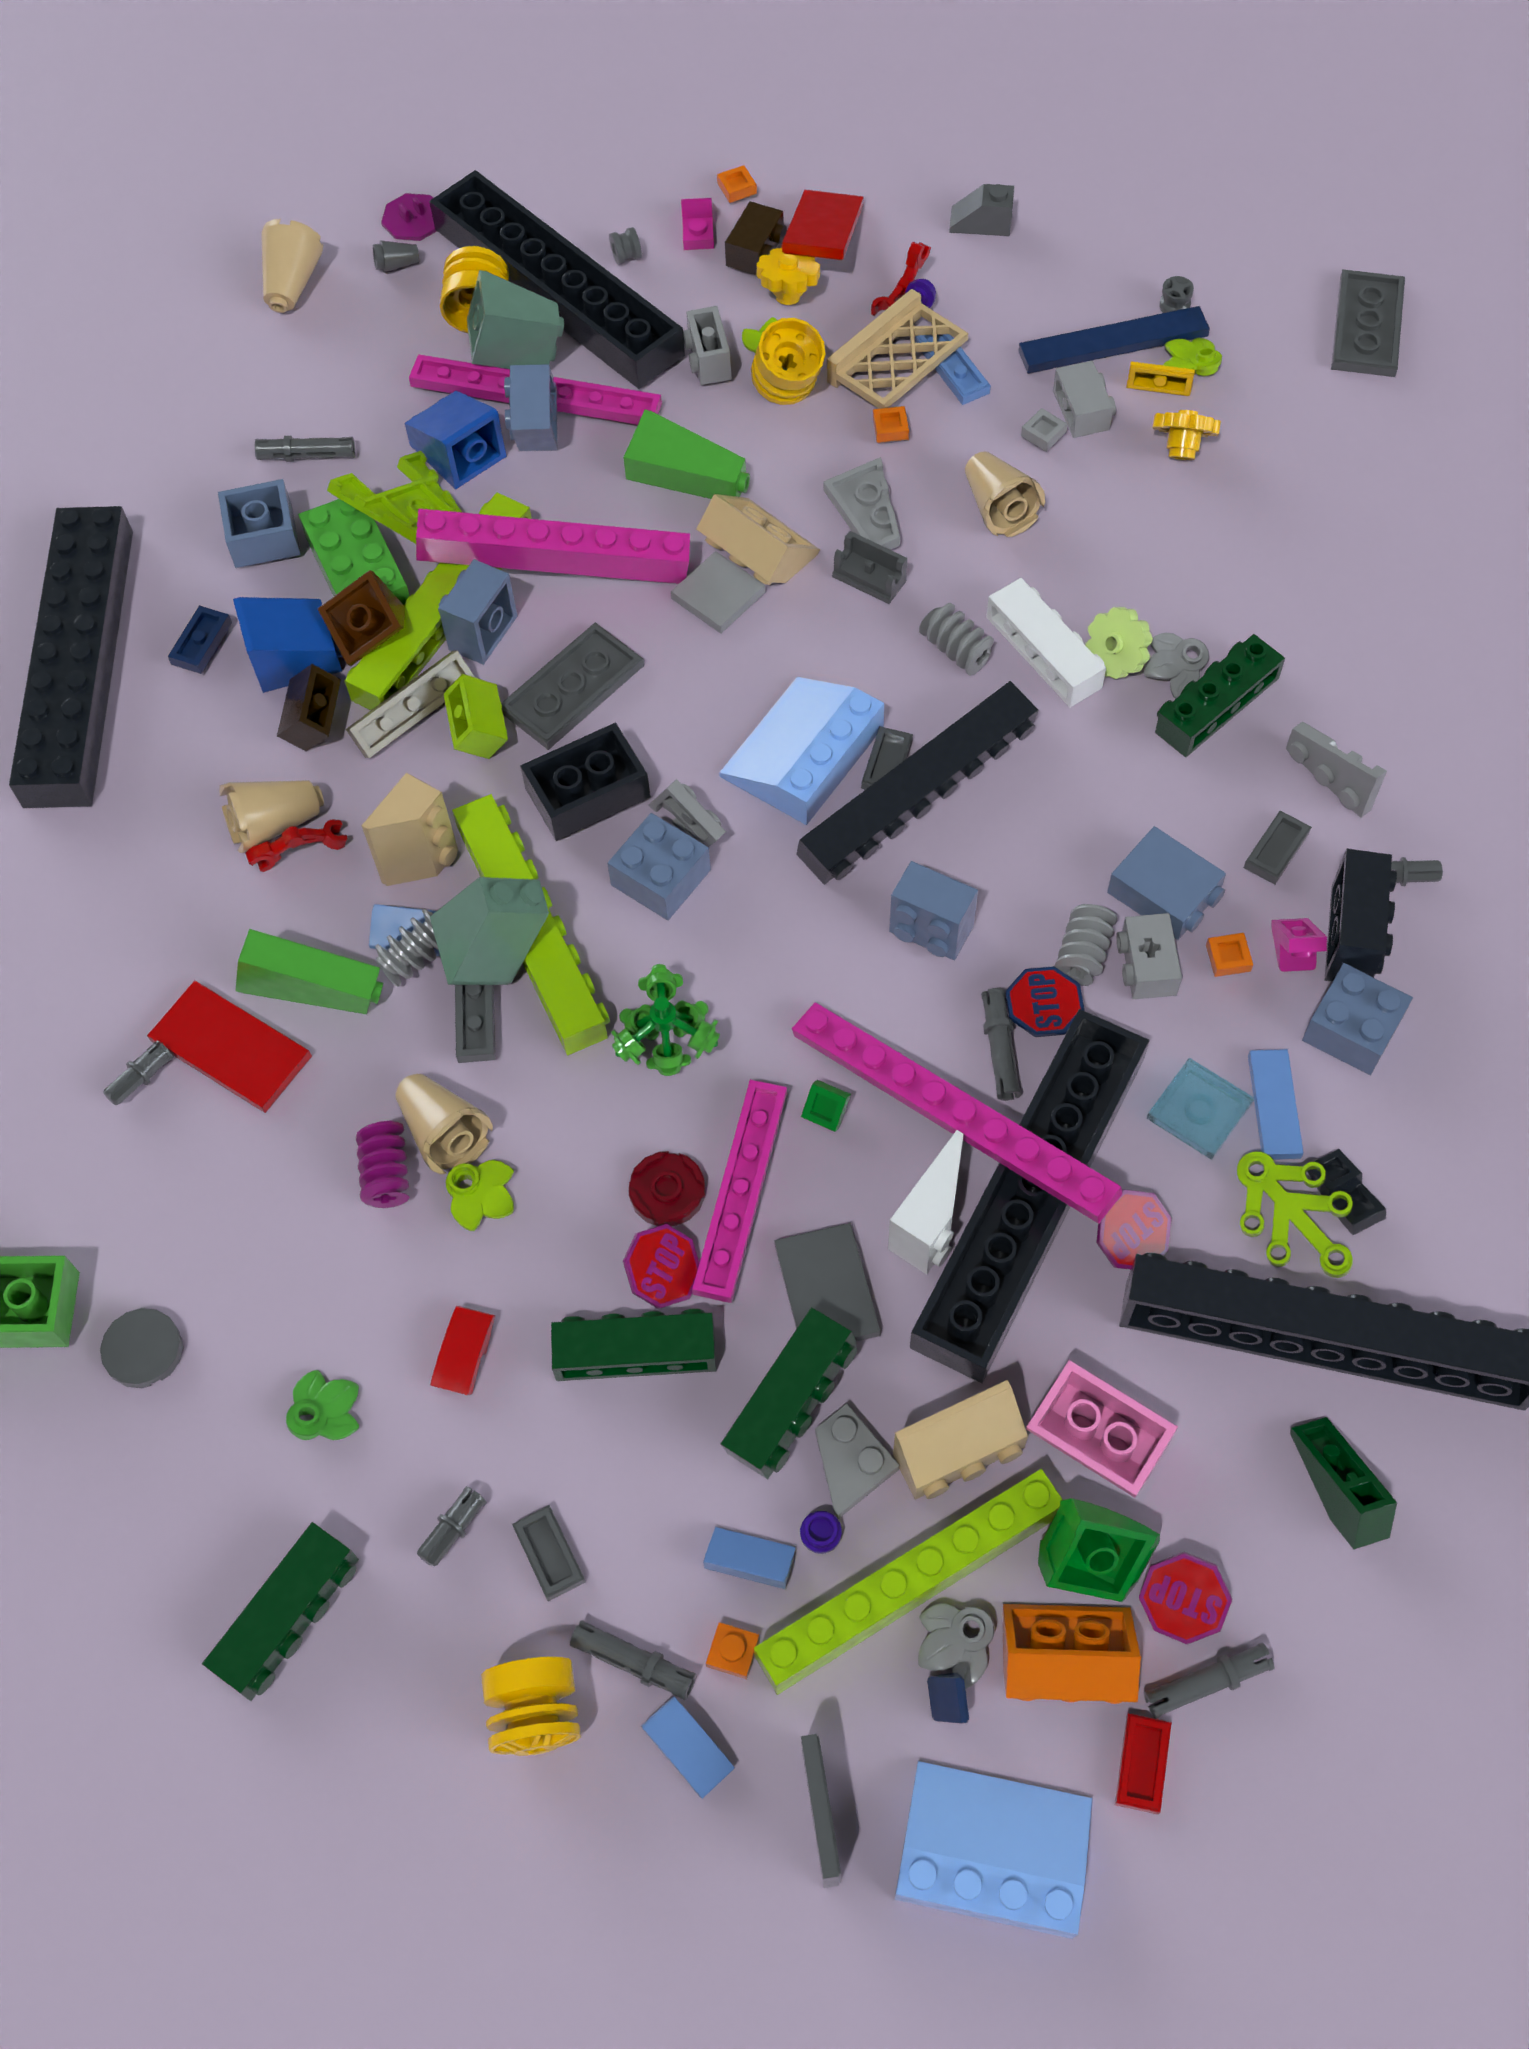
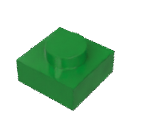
M816 1080L811 1085L801 1117L836 1132L840 1128L851 1094Z

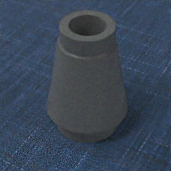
M380 240V244H373V259L376 270L383 269L385 273L419 263L417 244Z

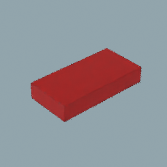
M1127 1714L1115 1797L1116 1806L1158 1815L1161 1813L1172 1722Z

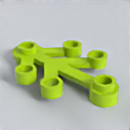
M1250 1152L1244 1155L1237 1165L1238 1179L1247 1188L1246 1210L1240 1219L1242 1232L1249 1237H1257L1263 1232L1265 1225L1260 1212L1264 1191L1275 1203L1272 1242L1266 1250L1269 1263L1276 1267H1282L1290 1261L1291 1251L1288 1246L1290 1220L1321 1255L1320 1266L1323 1272L1332 1278L1346 1276L1353 1265V1257L1350 1250L1344 1245L1333 1244L1303 1210L1329 1212L1336 1217H1345L1352 1210L1350 1195L1343 1191L1334 1192L1330 1196L1288 1193L1277 1181L1304 1182L1306 1186L1316 1188L1325 1181L1324 1167L1318 1162H1309L1303 1167L1277 1165L1269 1155L1263 1152ZM1259 1164L1263 1166L1264 1172L1260 1176H1253L1249 1172L1250 1167ZM1310 1169H1317L1320 1171L1321 1177L1316 1181H1311L1306 1177V1172ZM1337 1198H1342L1347 1201L1348 1206L1344 1210H1336L1332 1205L1333 1201ZM1249 1218H1256L1260 1222V1226L1256 1230H1248L1245 1227V1222ZM1283 1248L1286 1251L1285 1258L1282 1260L1273 1259L1271 1257L1272 1250ZM1332 1253H1340L1344 1257V1262L1341 1265L1335 1266L1329 1262L1328 1258Z

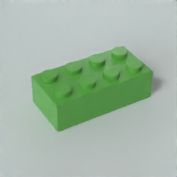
M341 499L298 514L306 540L333 597L363 574L372 570L405 606L406 600L410 596L407 585L373 518Z
M0 1256V1348L69 1347L80 1272L66 1256Z

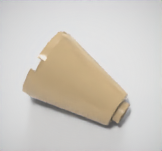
M273 219L266 222L261 233L263 299L271 310L284 313L292 310L296 305L322 255L324 246L320 243V235L309 226L290 220V225L280 224L281 219Z
M979 452L969 459L965 467V474L984 524L991 533L998 536L997 534H1005L1006 537H1013L1032 526L1038 519L1036 513L1040 505L1044 507L1045 493L1040 484L1035 479L989 452Z
M309 780L228 782L220 785L219 789L220 796L227 795L228 805L222 806V811L233 843L241 842L238 849L239 853L247 852L249 848L281 835L285 829L298 826L319 815V807L324 806L323 795L319 786H313Z
M424 1074L407 1076L399 1083L395 1098L424 1162L432 1171L439 1174H447L443 1169L452 1168L463 1163L471 1164L487 1148L489 1140L486 1138L488 1128L492 1131L493 1125L489 1117L482 1110Z

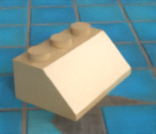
M714 494L696 530L706 536L705 541L716 549L727 551L732 562L742 567H749L754 571L753 576L767 585H771L772 582L786 583L813 560L820 551L819 548L752 500L744 497Z
M405 773L361 825L381 882L386 886L436 877L445 867L450 866L457 856L458 847L442 792L408 773Z
M1006 1380L895 1432L893 1457L900 1465L899 1469L915 1500L924 1495L927 1499L935 1498L949 1489L948 1484L960 1478H963L964 1482L973 1480L986 1471L985 1466L998 1460L1001 1464H1006L1022 1455L1023 1451L1021 1449L1025 1448L1028 1435L1010 1383Z

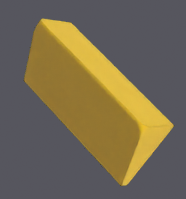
M1131 361L1126 388L1190 396L1195 370Z

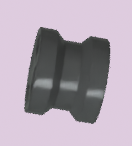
M634 227L626 229L625 233L622 234L617 232L609 234L610 247L617 265L624 263L627 258H642L639 238Z
M1173 276L1166 279L1162 288L1163 295L1160 299V310L1163 313L1190 308L1194 291L1193 283L1182 276Z

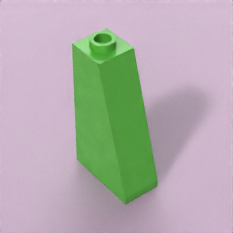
M644 410L623 457L626 480L712 499L714 494L740 497L741 493L747 492L750 483V474L746 473L745 458L649 410Z
M249 929L238 959L235 991L367 1015L370 1003L378 1004L384 983L377 981L380 967Z

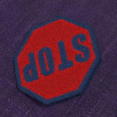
M1055 966L1024 969L1005 992L1009 1020L1011 1019L1034 1037L1065 1035L1078 1010L1085 1011L1080 984Z

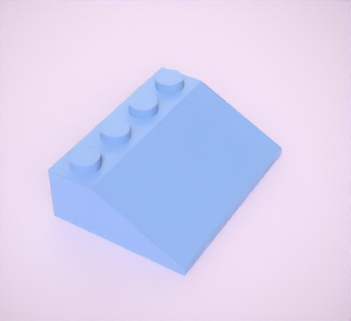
M797 677L720 771L719 776L807 825L875 739L879 726H884V703L855 687Z
M918 1761L894 1900L1073 1939L1078 1935L1084 1894L1092 1798Z

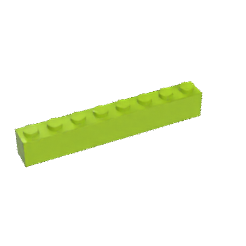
M498 492L495 493L489 502L481 507L479 514L532 519L530 507ZM439 563L433 571L426 575L420 588L406 600L404 628L364 656L357 666L352 667L348 672L345 684L352 702L372 710L419 675L446 640L438 611L439 603L444 595L450 593L457 582L459 574L466 570L469 565Z
M492 794L452 809L457 829L480 877L539 879L532 860L528 859L525 861L521 854L525 851L518 832L511 833L508 828L511 820L504 804L497 806ZM542 887L549 915L522 964L568 1056L608 1039L605 1024L610 1023V1018L603 1003H595L592 994L596 992L588 973L581 975L577 965L581 964L577 950L573 943L566 945L563 936L567 935L563 922L559 915L552 916L549 910L550 907H553L546 888Z
M1042 1468L755 1646V1659L774 1691L779 1695L1050 1524L1060 1507V1501L1063 1499Z

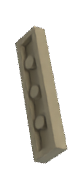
M453 650L345 730L364 757L370 758L445 702L444 693L461 674L474 678L475 676L458 650Z

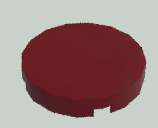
M669 1151L657 1152L645 1157L634 1167L629 1182V1199L635 1213L645 1222L656 1226L668 1224L674 1227L689 1221L700 1210L705 1199L704 1176L699 1166L688 1156L680 1153L679 1155L669 1154Z

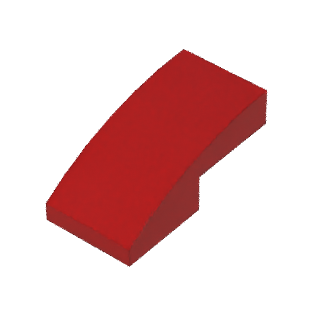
M461 1306L455 1307L439 1351L430 1386L472 1395L481 1357L487 1352L496 1315Z

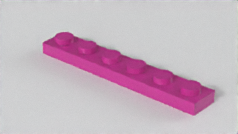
M751 1079L749 1081L694 1281L693 1295L732 1303L786 1100L787 1087Z

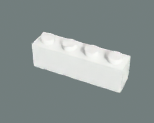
M1019 578L988 597L986 618L1069 708L1102 689L1106 671L1103 660L1084 645L1080 635L1075 631L1072 632L1062 621L1060 614L1055 609H1051L1041 599L1039 592L1034 587H1030L1022 578Z

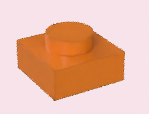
M745 165L717 174V184L729 203L757 194V184Z
M905 406L873 409V424L877 443L909 440V427Z
M1244 933L1207 939L1206 948L1214 977L1251 972L1253 961Z
M718 1622L707 1657L706 1667L747 1680L755 1655L754 1647L758 1645L760 1639L759 1634Z

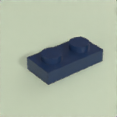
M199 605L168 655L171 665L201 674L232 624L229 614Z

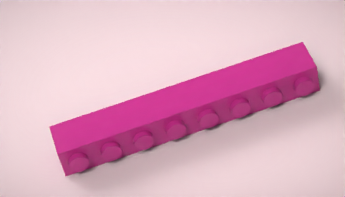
M418 509L416 560L470 565L473 559L496 568L676 584L682 582L687 576L690 533Z

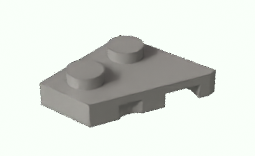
M676 779L649 804L650 808L655 812H658L662 807L676 817L672 821L674 826L707 847L711 846L726 832L721 827L720 819L712 811L703 808L696 800L697 797L689 786L681 784Z
M847 1403L815 1428L834 1515L839 1519L899 1470L900 1465Z

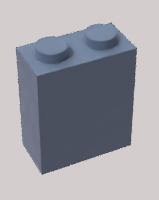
M1153 826L1111 873L1107 893L1141 916L1169 913L1174 938L1179 940L1187 930L1193 932L1198 927L1204 917L1202 912L1208 906L1214 908L1225 893L1222 885L1226 873Z

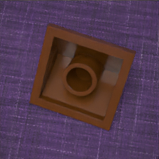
M372 570L363 574L318 608L328 630L349 666L354 665L404 628L405 606Z

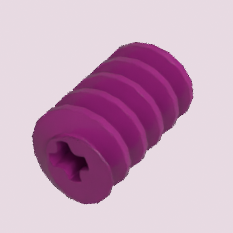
M380 1121L363 1127L356 1134L357 1156L359 1159L358 1170L360 1173L359 1184L361 1187L360 1198L368 1206L391 1208L404 1204L410 1198L407 1194L401 1193L409 1187L408 1180L401 1178L408 1173L407 1166L400 1164L407 1159L406 1153L399 1150L406 1144L405 1139L399 1136L404 1132L402 1123Z

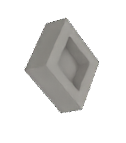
M1041 408L1022 426L1021 436L1047 452L1066 433L1067 423Z

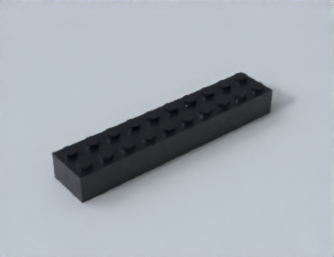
M474 170L429 201L434 227L437 232L458 248L479 246L490 249L501 256L508 267L509 282L558 304L559 317L564 319V331L638 389L685 356L683 327L478 171Z
M122 506L56 508L9 786L22 808L92 807L133 536L132 528Z
M1079 1009L1019 1125L1086 1166L1091 1167L1144 1061L1149 1039ZM999 1163L911 1332L910 1349L983 1383L1070 1206Z
M1157 1253L1136 1254L1126 1282L1119 1327L1523 1411L1529 1407V1329L1508 1330L1498 1328L1495 1323L1487 1320L1469 1322L1455 1319L1454 1315L1447 1312L1435 1311L1425 1313L1415 1311L1411 1306L1403 1303L1380 1304L1372 1302L1369 1297L1364 1295L1352 1294L1346 1297L1331 1294L1324 1287L1309 1286L1302 1288L1289 1285V1282L1280 1278H1267L1263 1280L1248 1277L1247 1273L1235 1269H1228L1224 1272L1213 1270L1201 1262L1186 1261L1179 1263L1169 1261L1165 1256Z

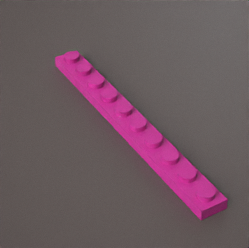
M814 1002L791 1028L794 1036L950 1133L954 1134L956 1130L962 1132L963 1141L1099 1224L1121 1197L1122 1188L1120 1185L818 1003Z

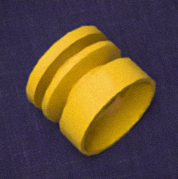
M465 246L454 250L446 258L443 269V287L440 297L442 317L449 325L468 333L467 316L479 270L487 271L509 281L508 267L501 256L490 249L479 246Z
M781 318L769 324L762 332L750 369L752 382L759 394L768 401L779 405L798 403L810 394L826 355L824 341L818 330L808 322L797 318Z
M547 1656L515 1660L486 1669L481 1674L484 1704L488 1707L505 1709V1711L486 1720V1727L489 1731L499 1732L488 1738V1747L491 1753L500 1755L514 1754L517 1756L536 1755L556 1750L558 1747L576 1742L581 1738L579 1724L567 1722L578 1716L576 1705L557 1703V1700L575 1692L572 1661L569 1658Z

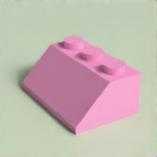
M1069 1360L1028 1423L1026 1430L1135 1498L1171 1442L1178 1426Z

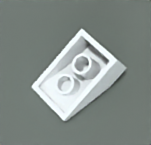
M956 1130L900 1205L889 1223L888 1250L926 1275L934 1264L940 1267L952 1249L949 1246V1242L954 1235V1232L951 1231L963 1142V1133Z

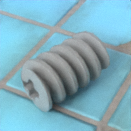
M952 603L934 608L921 621L919 633L927 636L928 641L936 644L940 651L946 652L949 659L952 661L956 660V665L965 669L968 675H975L988 661L994 638L987 636L982 639L984 630L980 627L973 630L974 622L971 619L963 622L965 614L961 611L954 613L955 605Z
M1081 904L1075 907L1070 913L1065 931L1066 934L1063 936L1062 946L1059 949L1055 967L1077 981L1080 986L1092 984L1094 981L1092 976H1098L1102 973L1103 966L1101 963L1106 959L1107 954L1105 951L1109 949V938L1112 937L1114 931L1112 926L1117 921L1116 914L1110 909L1099 905Z
M427 909L422 910L425 918L424 923H421L414 917L410 919L414 929L412 932L402 926L398 928L402 937L400 941L391 935L387 936L390 946L388 950L379 944L375 945L378 954L376 958L377 964L386 977L397 987L401 986L399 974L406 979H410L413 977L411 966L422 970L425 967L423 957L429 961L436 959L434 948L438 950L430 920V916L433 913Z

